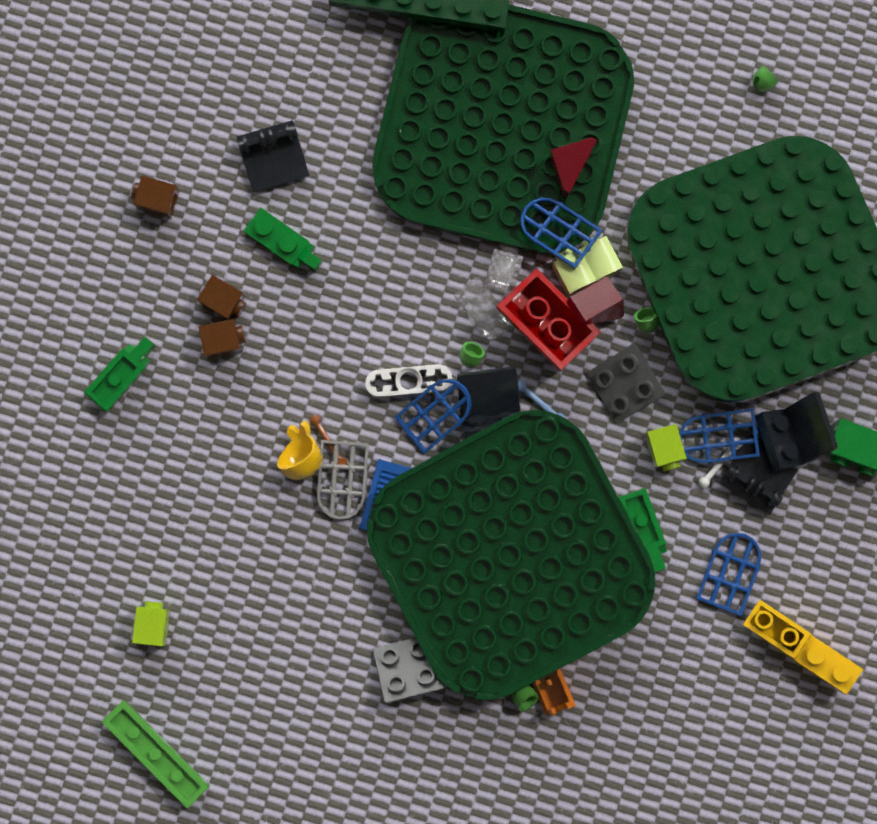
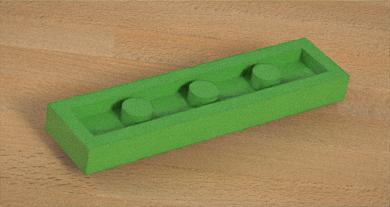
M123 700L102 721L187 809L209 788L210 785L126 700Z

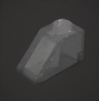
M501 247V250L494 249L484 288L506 294L511 293L515 289L523 256L518 255L517 250L509 247Z

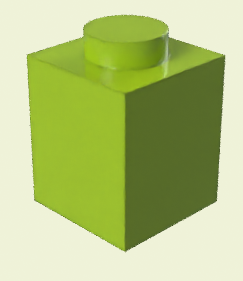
M677 424L648 431L644 434L654 469L662 467L663 472L681 467L679 461L687 459Z
M145 601L144 607L136 606L132 643L166 646L170 609H163V603L151 601Z

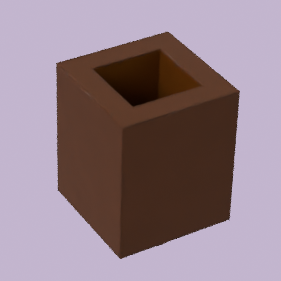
M141 176L140 183L136 182L133 186L131 200H134L133 204L137 210L172 219L180 191L174 184Z
M213 274L197 298L200 305L226 320H231L233 317L239 318L247 304L244 302L246 297L243 292Z
M234 319L198 326L204 356L207 359L243 352L241 344L246 343L243 326H237Z

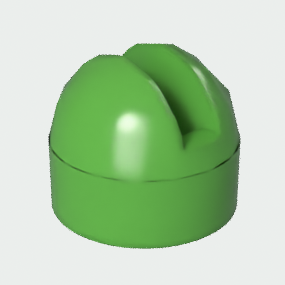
M765 66L760 67L753 75V86L761 92H767L779 83Z
M652 307L641 308L634 314L636 326L640 331L651 333L658 328L659 323Z
M465 342L460 350L459 359L463 366L474 368L482 362L485 350L477 343Z
M529 685L512 693V700L521 712L530 709L539 698V695Z

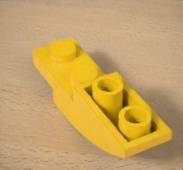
M761 600L758 601L743 623L746 628L779 652L845 695L848 694L863 672L861 667L812 636L810 632Z

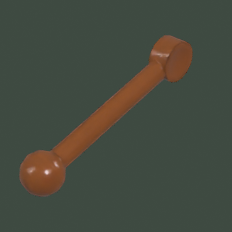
M312 415L309 419L310 424L316 426L324 440L331 441L321 425L320 416ZM327 444L333 454L334 444ZM338 452V464L347 465V459L342 458Z

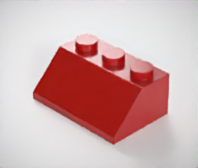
M537 268L495 307L559 372L576 359L601 332L593 323L582 325L567 302L568 299Z

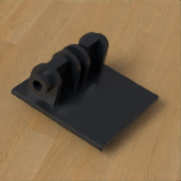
M293 120L236 136L253 193L310 176Z
M749 433L746 439H754V435ZM758 438L760 456L733 459L718 484L770 516L774 508L778 507L781 503L782 495L798 469L773 472L764 442ZM755 443L742 445L736 456L756 454Z

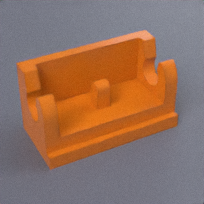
M561 669L532 683L536 693L539 695L538 699L546 716H551L558 711L576 706Z

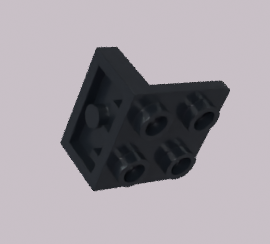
M515 367L459 373L456 375L457 381L467 388L472 402L470 414L462 422L464 439L507 416L521 412L517 370ZM457 387L458 397L460 401L465 395L463 391L459 387ZM467 401L460 406L461 418L466 412Z
M813 392L785 409L765 411L755 416L773 472L802 468L838 448L819 392Z

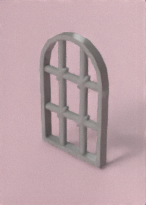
M321 440L320 453L322 457L324 443L334 444V453L331 464L322 463L319 467L318 486L316 487L318 504L329 517L339 520L348 519L359 512L367 494L366 477L369 443L348 442L346 440ZM339 444L351 445L350 460L347 462V465L338 464ZM355 446H366L364 466H354ZM322 468L332 469L331 487L329 486V489H321ZM339 469L349 470L348 487L345 490H336V477ZM355 470L364 471L362 492L352 491L353 473H356ZM320 494H330L329 512L323 507ZM337 495H347L345 516L339 517L334 515L335 497L337 498ZM353 496H362L359 507L350 514L351 499L354 498Z

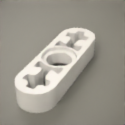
M441 364L380 369L369 373L365 384L368 393L376 398L418 395L427 389H421V371H426V377L435 376V371H441V374L447 376L448 379H452V373L449 368ZM413 373L418 379L416 387L410 390L403 388L400 384L402 375ZM390 374H397L395 382L398 391H391L392 385L383 386V391L377 392L376 387L370 386L371 382H375L376 376H381L383 381H392ZM434 381L426 382V385H427V387H428L429 385H432V384H434V383H436V382H434ZM442 383V386H435L439 393L444 392L450 387L451 383Z

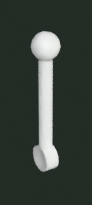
M737 437L734 438V441L741 440ZM737 445L738 447H735V450L740 449L742 445ZM730 447L722 455L721 458L729 457L731 455ZM717 461L708 474L698 480L699 486L707 488L710 485V479L725 461Z

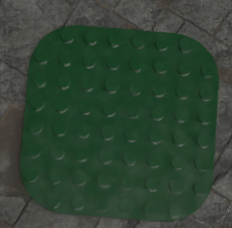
M510 4L508 6L505 32L411 19L401 41L373 154V178L380 197L396 215L409 222L534 253L551 254L537 244H534L524 234L521 227V214L525 206L531 201L538 198H552L562 202L565 206L598 226L606 207L633 94L634 72L631 60L621 47L620 42L612 34L596 25ZM592 137L597 140L568 198H565L561 195L549 158L550 151ZM549 202L538 203V205L548 211H553L556 205ZM533 206L526 213V216L538 224L542 223V225L548 218L547 215ZM561 208L555 215L569 225H573L577 218ZM524 220L527 232L534 237L539 229ZM552 220L546 227V229L560 238L561 236L564 238L569 231L556 221L552 222ZM583 222L576 228L588 237L594 231V229ZM541 234L537 239L554 251L560 244L546 234ZM572 234L567 242L576 247L585 240L576 234L575 236ZM562 248L560 252L567 250L568 248Z
M787 136L774 139L662 180L647 189L635 203L627 226V244L631 258L680 374L699 393L702 392L721 402H746L866 358L877 352V227L849 165L835 149L826 143L805 136Z
M527 410L507 416L398 475L380 490L373 502L374 504L367 522L368 543L373 557L433 671L446 686L457 693L481 700L498 699L508 696L625 635L643 619L653 600L656 583L655 570L646 546L587 437L574 423L558 414L542 410Z

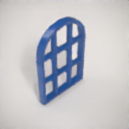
M538 198L531 201L525 206L521 214V227L524 234L534 244H537L574 269L578 267L603 232L601 228L580 216L562 202L552 198ZM549 202L556 205L553 211H548L538 205V203ZM532 206L548 216L543 225L526 216L527 211ZM560 208L577 218L573 225H569L555 216ZM524 220L539 229L534 237L527 232ZM551 220L552 222L556 221L569 230L564 238L562 236L560 238L546 229ZM581 222L597 231L593 239L576 229ZM541 234H546L560 243L555 251L537 240ZM572 234L574 236L576 234L589 243L583 252L567 242ZM567 247L580 256L575 264L559 254L562 248Z
M441 379L429 385L422 394L394 418L422 453L426 454L456 427L462 425V422L465 421L471 411V396L467 388L459 381ZM440 383L453 384L442 394L435 388ZM459 387L465 396L451 408L446 401V396ZM431 390L436 396L435 400L422 410L417 402ZM467 401L466 412L460 419L456 414L457 409ZM441 402L447 409L445 410L446 413L433 423L427 416L429 415L428 412ZM414 406L418 411L416 413L417 416L408 424H405L400 416ZM452 415L457 423L442 434L438 429V425L448 416ZM423 417L428 423V428L416 437L410 430V427ZM433 430L439 438L428 448H425L420 440Z
M754 408L714 414L703 413L690 418L683 424L679 432L681 441L682 436L703 434L704 443H701L699 446L684 447L686 457L694 462L712 464L717 461L760 456ZM751 412L752 422L732 425L731 414ZM726 415L727 424L725 423V426L706 427V417ZM701 419L702 427L684 431L689 423ZM753 427L754 439L734 441L733 431H736L735 429ZM728 430L729 440H726L727 442L709 444L707 434ZM755 443L756 454L736 456L735 447L737 448V445ZM730 446L731 457L710 458V451L713 448ZM705 450L706 460L696 459L687 452Z
M733 533L719 540L712 551V556L696 599L716 606L717 609H724L742 616L755 578L760 571L762 558L760 547L753 538L747 534ZM739 536L749 540L743 559L733 556V550ZM733 537L727 553L718 550L723 541ZM753 545L758 555L757 564L749 562L750 559H748ZM716 554L724 557L723 560H725L719 577L709 574ZM730 560L739 563L738 566H740L734 583L724 580V574ZM745 566L755 569L748 589L740 586L741 583H739ZM707 578L715 581L714 584H716L710 601L700 597ZM721 584L729 586V590H731L726 606L714 602ZM736 590L746 593L739 612L730 609Z

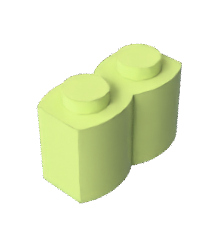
M607 236L600 239L598 237L591 250L585 255L576 269L557 257V260L552 265L568 298L606 276L610 278L618 274L623 269ZM587 241L582 242L583 248L579 250L583 252L589 243ZM570 249L559 253L574 264L580 257Z

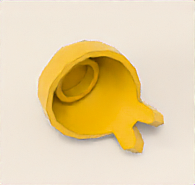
M304 420L299 425V429L295 425H290L287 428L286 433L292 441L281 452L277 462V466L282 474L292 480H302L311 477L323 462L320 448L310 435L311 430L308 422Z

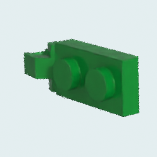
M261 207L244 229L246 235L292 267L295 266L299 269L304 264L316 272L323 263L320 258L311 252L314 246L306 238Z
M144 336L136 347L129 344L126 348H122L84 391V394L108 413L147 369L151 361L146 357L156 345Z
M646 488L620 496L622 504L650 554L655 573L666 569L661 554L667 552L665 547L667 543Z

